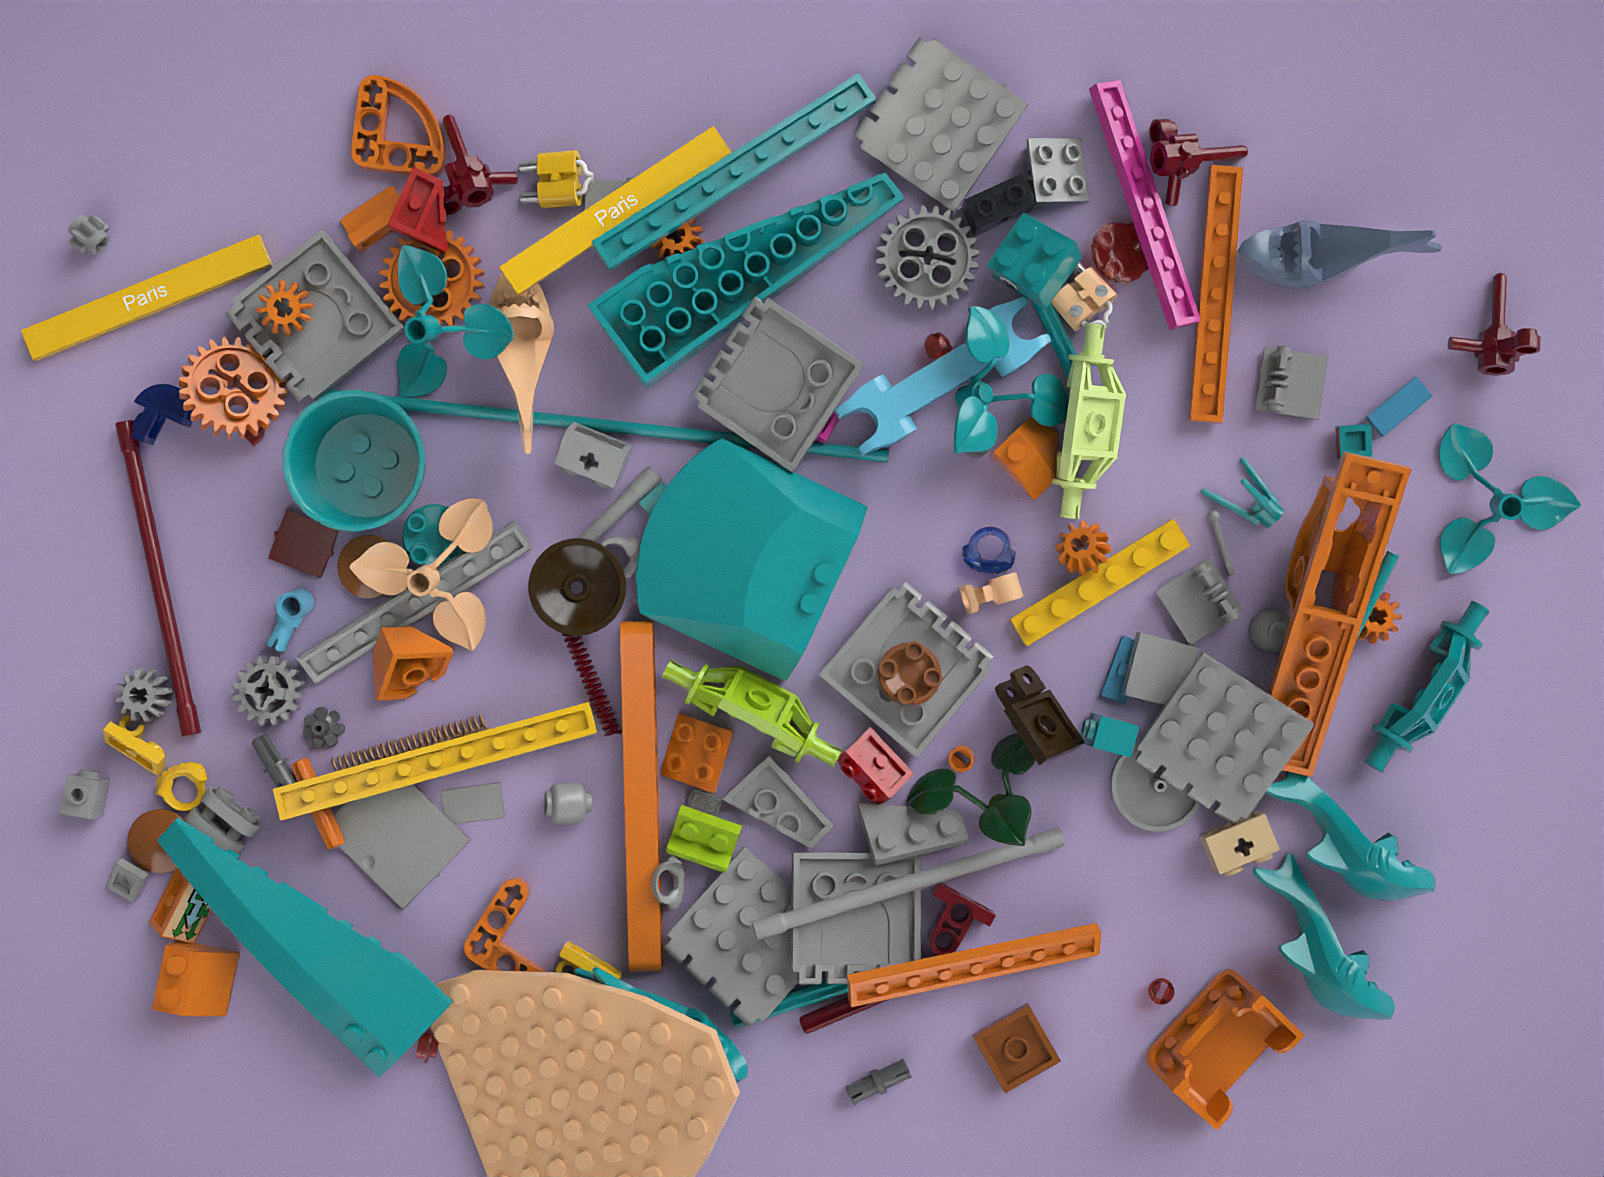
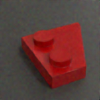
M413 166L386 227L445 254L448 248V241H446L445 229L446 212L443 199V180Z

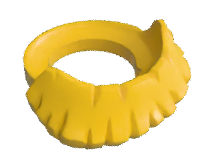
M196 762L180 763L179 765L169 767L168 771L165 770L161 773V776H158L155 793L163 797L165 802L173 809L180 811L191 810L202 802L201 798L206 792L205 783L208 779L206 769L202 764ZM187 776L188 779L195 783L198 794L194 801L184 803L175 798L172 788L176 777Z

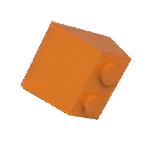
M178 940L165 945L152 1010L180 1016H226L240 952Z

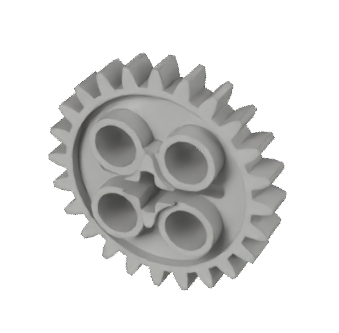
M925 205L921 206L920 214L918 215L915 214L912 208H909L907 219L900 214L896 216L898 226L892 223L887 224L886 228L891 235H880V240L886 246H877L876 252L884 257L877 259L875 264L879 267H885V269L878 274L879 279H889L884 286L885 290L893 287L896 289L893 296L894 300L901 295L906 297L904 302L906 307L914 300L916 301L917 310L921 309L923 302H927L930 311H933L936 301H939L941 306L946 308L947 297L957 302L959 299L957 290L967 293L969 289L964 281L974 282L976 278L969 270H978L979 264L971 259L978 257L980 251L970 248L976 243L977 238L966 237L971 227L966 226L962 229L959 227L962 219L961 216L957 217L954 221L949 219L950 209L941 216L936 205L932 214L927 213ZM910 233H917L922 237L923 243L917 247L910 246L906 241V236ZM942 238H948L953 242L954 249L950 252L941 251L937 242ZM905 251L906 253H909V254H911V255H915L916 257H914V256H906V257H903V256H900V255H899V252ZM925 252L931 253L933 260H931L930 265L924 264V258L922 257ZM949 259H951V260H954V261L956 262V264H955V265H949L948 263L943 262V261H940V260H949ZM905 264H911L916 267L918 274L913 278H906L901 274L900 268ZM937 269H942L948 273L949 281L939 284L933 280L932 273Z

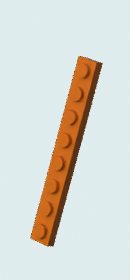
M1211 165L1209 167L1197 307L1201 321L1196 323L1188 421L1218 424L1223 422L1244 167Z
M1097 923L848 974V1000L851 1007L1097 956L1100 955L1101 930Z

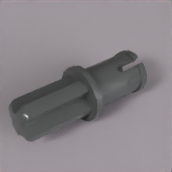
M263 734L252 741V746L266 767L263 770L264 773L268 772L277 788L297 782L285 762L287 758L282 759L267 734Z

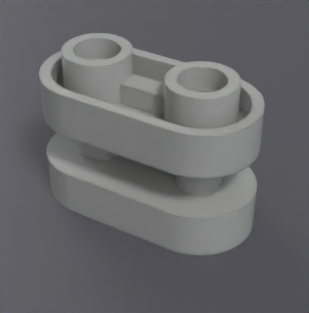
M222 786L218 788L210 787L201 798L207 807L204 810L193 807L185 817V820L189 825L214 839L216 846L226 851L230 849L239 855L245 847V844L240 839L241 835L253 837L261 827L258 821L260 816L247 806L241 807L233 800L235 796L228 789ZM216 815L232 826L230 830L215 819Z

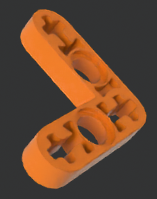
M512 877L501 885L465 941L464 952L466 956L485 970L501 971L498 967V959L503 955H508L515 961L513 971H520L523 964L527 967L523 972H546L542 967L501 941L529 898L530 887L524 879ZM517 884L521 887L519 893L523 897L522 899L516 897L509 906L515 909L512 913L507 906L499 904L497 901L500 899L504 903L510 895L507 887L513 888ZM492 911H501L505 915L506 923L503 927L495 928L489 923V914ZM482 926L492 935L484 944L487 952L481 951L477 954L474 952L475 945L472 941L478 942L483 937L486 931L480 930Z

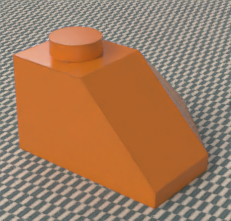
M1030 416L990 454L1033 501L1052 484V478H1056L1058 433L1052 426L1041 425Z
M412 626L381 627L373 649L374 696L376 701L407 699L417 693L416 687L430 678L436 681L444 676L454 653L452 648Z

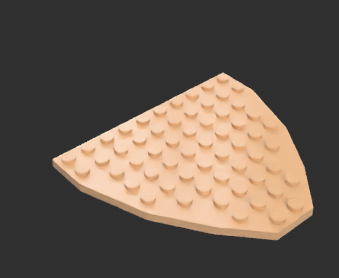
M473 970L435 983L453 1003L430 1026V1029L488 1177H695L709 1158L740 1095L739 1088L715 1029L646 996L607 986L569 973Z

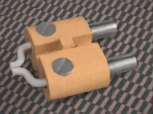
M1079 262L1073 270L1077 275L1074 278V282L1060 289L1051 301L1057 312L1074 331L1081 329L1083 326L1085 327V323L1090 322L1095 314H1100L1107 307L1108 310L1103 315V321L1096 320L1090 324H1109L1108 316L1113 309L1112 303L1118 296L1093 267L1085 269Z

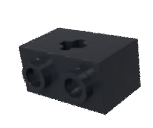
M1022 173L964 199L961 209L975 237L1021 216L1023 212L1028 213L1032 211L1036 200Z

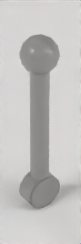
M1215 510L1210 511L1207 517L1215 530L1224 561L1225 572L1227 576L1235 574L1234 567L1230 562L1219 525L1220 514Z

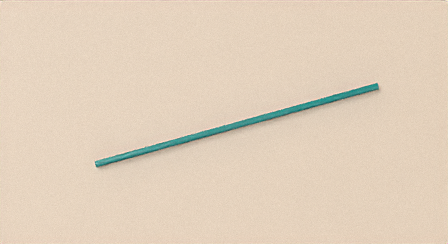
M330 389V390H329L328 392H326L323 396H325V395H327V394H330V393L337 392V391H339V392H342V391H341V390H332V389ZM382 395L407 411L519 423L518 410ZM533 411V424L568 428L573 422L601 432L712 444L720 439H725L740 447L756 448L736 433ZM814 442L806 454L888 462L889 450L879 449L861 456L857 450L858 446L830 443L824 445L820 442Z

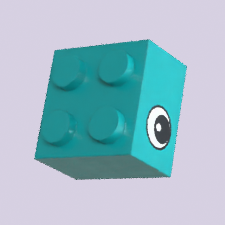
M1023 212L987 263V267L994 280L1025 296L1040 307L1047 309L1082 259V254L1074 240Z

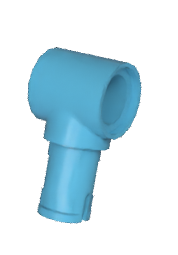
M298 588L284 593L277 599V623L266 643L269 647L272 648L276 645L275 650L286 652L295 628L300 627L304 616L310 614L314 609V597L309 591ZM292 597L300 603L299 612L291 607L290 601Z

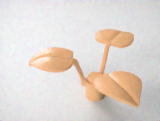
M479 498L461 500L450 506L443 513L439 522V532L442 537L452 541V543L430 565L421 566L415 571L407 569L409 557L406 551L398 544L388 541L373 545L350 565L352 572L365 585L381 594L398 595L408 587L409 591L416 596H424L429 593L431 597L439 596L446 598L447 600L439 603L434 610V626L443 638L461 645L469 651H473L478 646L484 635L486 627L484 606L480 599L471 592L464 591L453 598L450 593L437 590L436 587L439 585L440 575L436 569L457 545L465 552L475 553L484 549L491 541L493 535L492 519L486 502Z

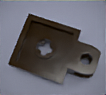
M1026 665L1015 669L1010 673V680L999 683L995 687V692L1005 707V714L1039 765L1077 750L1085 743L1051 690L1042 692L1046 687L1030 666ZM1023 676L1029 680L1030 684L1023 679ZM1007 690L1013 693V697L1008 694Z

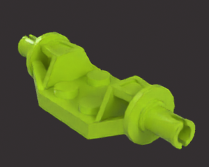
M671 659L662 675V678H666L687 689L686 693H688V696L684 703L689 705L691 702L712 716L715 715L719 708L727 712L731 717L738 718L752 725L758 731L769 734L775 738L771 747L795 757L794 761L797 763L800 762L803 755L810 754L833 768L841 754V748H837L816 737L819 723H812L796 694L743 666L709 668V665L705 663L701 671L698 670L696 673ZM704 682L726 683L723 688L703 685ZM791 718L804 734L803 737L789 724Z

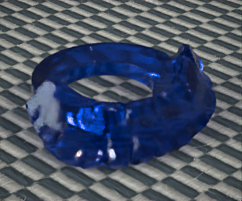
M993 526L977 530L971 536L969 544L962 547V556L964 557L965 564L969 565L973 570L976 569L977 572H988L989 574L1006 572L1012 568L1016 558V551L1011 548L1009 536L1002 529ZM987 535L997 536L1003 542L1001 553L993 560L983 559L977 549L980 539Z

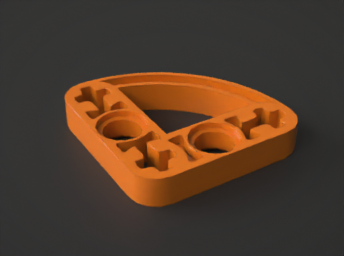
M369 75L360 82L351 144V157L353 161L364 170L409 175L415 163L416 168L434 177L441 175L446 165L445 140L437 118L424 100L409 87L387 77ZM374 84H377L380 90H382V93L375 95L374 102L377 107H381L380 110L372 107L373 99L367 92L368 89L372 90L374 88ZM390 96L402 100L418 113L426 127L430 146L385 140ZM368 115H376L379 118V125L373 131H367L363 128V120ZM361 136L370 139L369 149L374 153V156L368 157L367 162L359 155L360 152H365L367 148V142L364 138L361 139ZM396 150H403L407 154L406 162L401 166H393L390 162V156ZM413 152H416L415 156L422 160H428L429 155L432 154L438 162L437 164H432L431 169H427L424 163L414 162Z

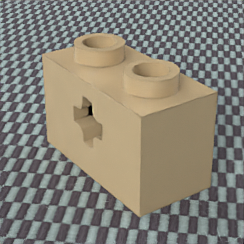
M1260 811L1250 813L1247 819L1239 818L1235 824L1229 822L1199 835L1213 871L1218 874L1224 873L1225 876L1241 872L1243 870L1242 865L1254 861L1255 864L1268 861L1273 858L1272 853L1280 850L1265 813ZM1238 839L1247 842L1242 845L1243 851L1241 852L1234 849L1239 845Z

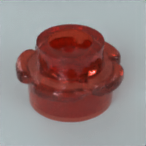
M432 1031L431 1034L423 1033L419 1038L415 1058L424 1059V1063L428 1062L429 1057L435 1058L439 1042L437 1039H434Z

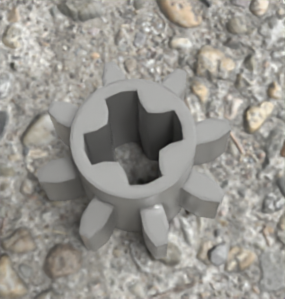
M94 214L90 218L81 215L68 228V233L73 236L68 243L84 255H87L89 251L96 255L108 245L110 237L105 232L110 227Z

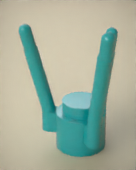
M1244 457L1240 458V463L1263 494L1261 495L1246 479L1241 480V484L1256 499L1250 507L1253 513L1242 509L1207 489L1201 490L1202 495L1246 518L1255 527L1260 523L1266 528L1271 527L1280 519L1285 511L1278 504L1279 500L1269 491Z

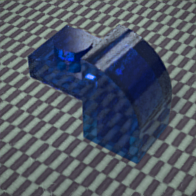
M156 384L144 389L134 400V403L145 407L143 413H139L135 418L132 427L134 432L131 437L143 443L154 445L167 418L178 424L191 427L193 422L190 419L193 410H183V403L186 400L179 398V390L181 388L170 384Z

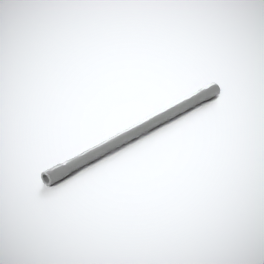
M1059 828L1032 835L1026 839L1024 846L1005 845L793 911L777 913L751 921L756 939L761 940L800 925L1031 854H1040L1063 847L1065 844L1064 838Z

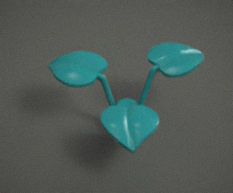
M409 245L401 247L398 259V280L401 292L411 304L418 305L425 301L426 303L420 310L415 312L416 317L410 318L404 327L405 335L412 343L403 347L398 356L399 396L420 397L432 393L441 387L447 376L446 361L441 356L434 354L435 347L428 343L437 339L440 333L465 332L463 343L466 350L478 359H491L500 355L513 341L514 331L508 318L500 310L488 304H476L468 307L464 313L465 325L441 326L434 316L425 315L434 302L432 295L441 294L446 287V268L437 256L428 251Z
M969 307V317L965 332L967 349L970 355L979 363H989L975 377L970 378L971 384L962 386L956 391L955 400L959 408L954 429V453L983 452L989 450L995 444L998 435L997 421L993 414L987 412L988 405L992 402L1031 399L1030 413L1036 422L1049 427L1064 423L1067 418L1069 401L1063 384L1052 374L1046 373L1037 376L1032 383V393L993 396L991 386L980 382L996 365V358L1007 355L1009 336L1005 325L994 313L982 307Z
M1458 423L1450 425L1441 439L1439 446L1441 468L1447 476L1454 480H1463L1472 474L1494 496L1489 503L1490 510L1493 513L1492 516L1480 520L1477 525L1469 518H1457L1444 527L1440 536V550L1446 570L1451 574L1471 570L1490 556L1495 546V536L1491 531L1482 528L1484 525L1498 522L1500 518L1515 520L1521 517L1522 521L1529 527L1544 530L1557 525L1581 506L1577 497L1568 487L1546 476H1535L1526 480L1521 486L1522 498L1516 494L1502 492L1499 488H1496L1477 472V470L1487 467L1492 460L1493 445L1490 439L1483 432Z

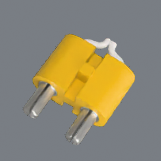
M577 150L539 153L537 160L519 162V170L521 172L537 171V175L540 176V182H537L538 192L520 194V202L522 204L539 203L542 209L580 206L582 195L586 193L588 184L594 182V173L587 170V165L581 160ZM581 166L584 174L589 177L584 181L583 188L579 183V177H582Z

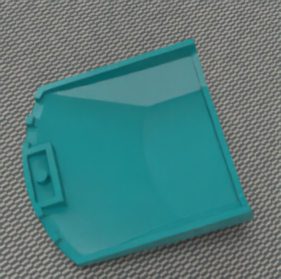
M720 439L707 446L680 469L669 482L651 512L644 530L637 561L636 588L640 614L787 682L807 648L856 543L868 507L725 439Z

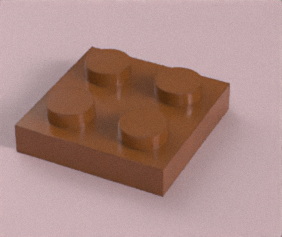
M1028 1003L972 1034L1005 1094L1061 1062Z

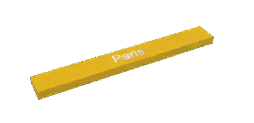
M712 126L499 267L500 271L519 296L593 247L592 241L723 159L732 153L716 128Z
M255 235L22 329L21 332L32 360L39 361L273 265L262 237Z

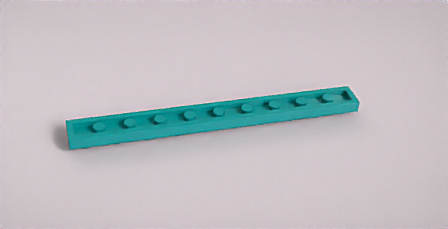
M857 73L592 241L593 248L608 270L612 271L876 102V97L861 75Z

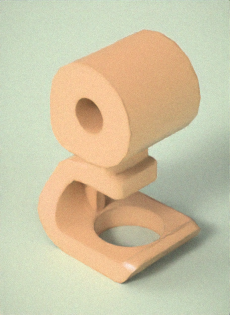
M1017 572L988 580V585L973 588L971 584L958 587L966 615L978 612L979 605L993 600L995 605H1000L1024 597Z

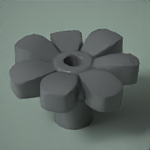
M319 707L315 710L316 716L312 714L305 716L304 723L309 725V728L303 730V735L306 739L314 738L312 743L314 747L322 748L325 742L328 746H334L338 743L335 734H343L345 731L344 724L336 723L340 719V714L335 710L328 714L326 707Z

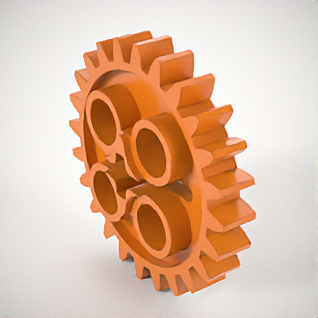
M448 230L446 232L448 248L441 261L446 270L451 264L455 263L460 264L461 269L456 277H447L446 287L442 292L448 294L447 304L438 308L435 307L433 302L425 315L434 316L441 326H443L444 322H447L449 326H455L454 318L456 317L464 321L463 312L472 306L470 304L472 300L482 301V298L475 293L476 289L485 288L482 282L477 281V278L484 276L485 272L482 269L475 268L482 261L479 257L470 258L475 249L472 245L463 248L466 240L460 236L454 241V233L452 230ZM401 237L398 238L401 247L409 245L428 251L438 258L441 254L413 239L407 242ZM390 246L389 250L394 254L393 258L382 259L389 266V270L379 271V274L388 278V281L379 284V286L383 290L390 291L383 297V300L394 302L389 310L394 314L402 311L399 320L404 323L410 318L416 317L415 312L420 310L422 306L420 304H411L403 296L398 280V259L401 247L397 249Z
M223 337L222 346H217L213 340H209L208 351L198 346L197 354L199 358L189 354L188 363L190 366L182 365L181 371L186 377H179V386L183 388L179 390V398L186 400L183 403L184 411L193 410L190 419L192 422L202 419L201 430H205L211 425L214 427L213 436L215 437L221 430H224L229 440L233 432H238L240 438L244 439L246 430H250L254 436H257L258 425L268 430L270 427L269 419L278 420L279 413L277 410H284L285 402L281 399L287 398L288 390L283 388L287 384V379L281 381L265 362L266 358L264 356L261 357L257 351L253 350V346L249 342L246 347L241 346L240 337H237L234 345H229L227 338ZM225 363H232L237 369L227 371L221 366ZM253 381H259L263 383L265 387L262 389H253L249 386V383ZM235 385L239 387V389H238V388H234V389H232V391H231V390H228V387H229V388H233V387H235ZM214 387L218 390V393L207 395L202 392V389ZM251 401L258 402V404L255 405L251 403ZM233 405H241L246 411L237 414L229 408Z

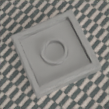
M1136 632L1121 694L1165 705L1195 663L1199 648Z

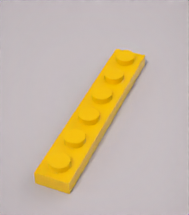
M1171 519L1109 557L1108 564L1099 563L1097 565L1098 573H1094L1092 569L1088 570L1085 577L1078 576L1009 620L1024 645L1029 646L1191 545L1176 521Z

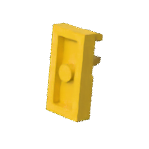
M128 715L121 718L119 726L110 721L103 729L104 742L158 777L166 767V755L164 750L152 741L146 743L140 739L144 734V725L140 724L134 731L127 730L126 727L131 722V718Z
M567 941L563 946L559 956L564 959L560 961L556 968V973H560L564 966L570 965L574 968L575 975V969L577 968L592 972L594 967H598L618 979L623 974L621 970L570 941Z

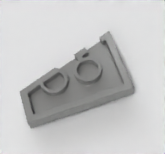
M770 755L722 798L725 802L747 812V814L767 823L809 848L817 844L835 827Z
M858 803L857 809L875 866L968 844L969 837L959 810L944 809L937 814L925 815L918 813L908 806Z

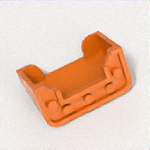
M1226 969L1220 972L1153 1043L1147 1051L1146 1063L1173 1093L1217 1131L1230 1117L1233 1110V1102L1225 1094L1268 1047L1277 1053H1286L1292 1050L1305 1035L1239 973L1232 969Z

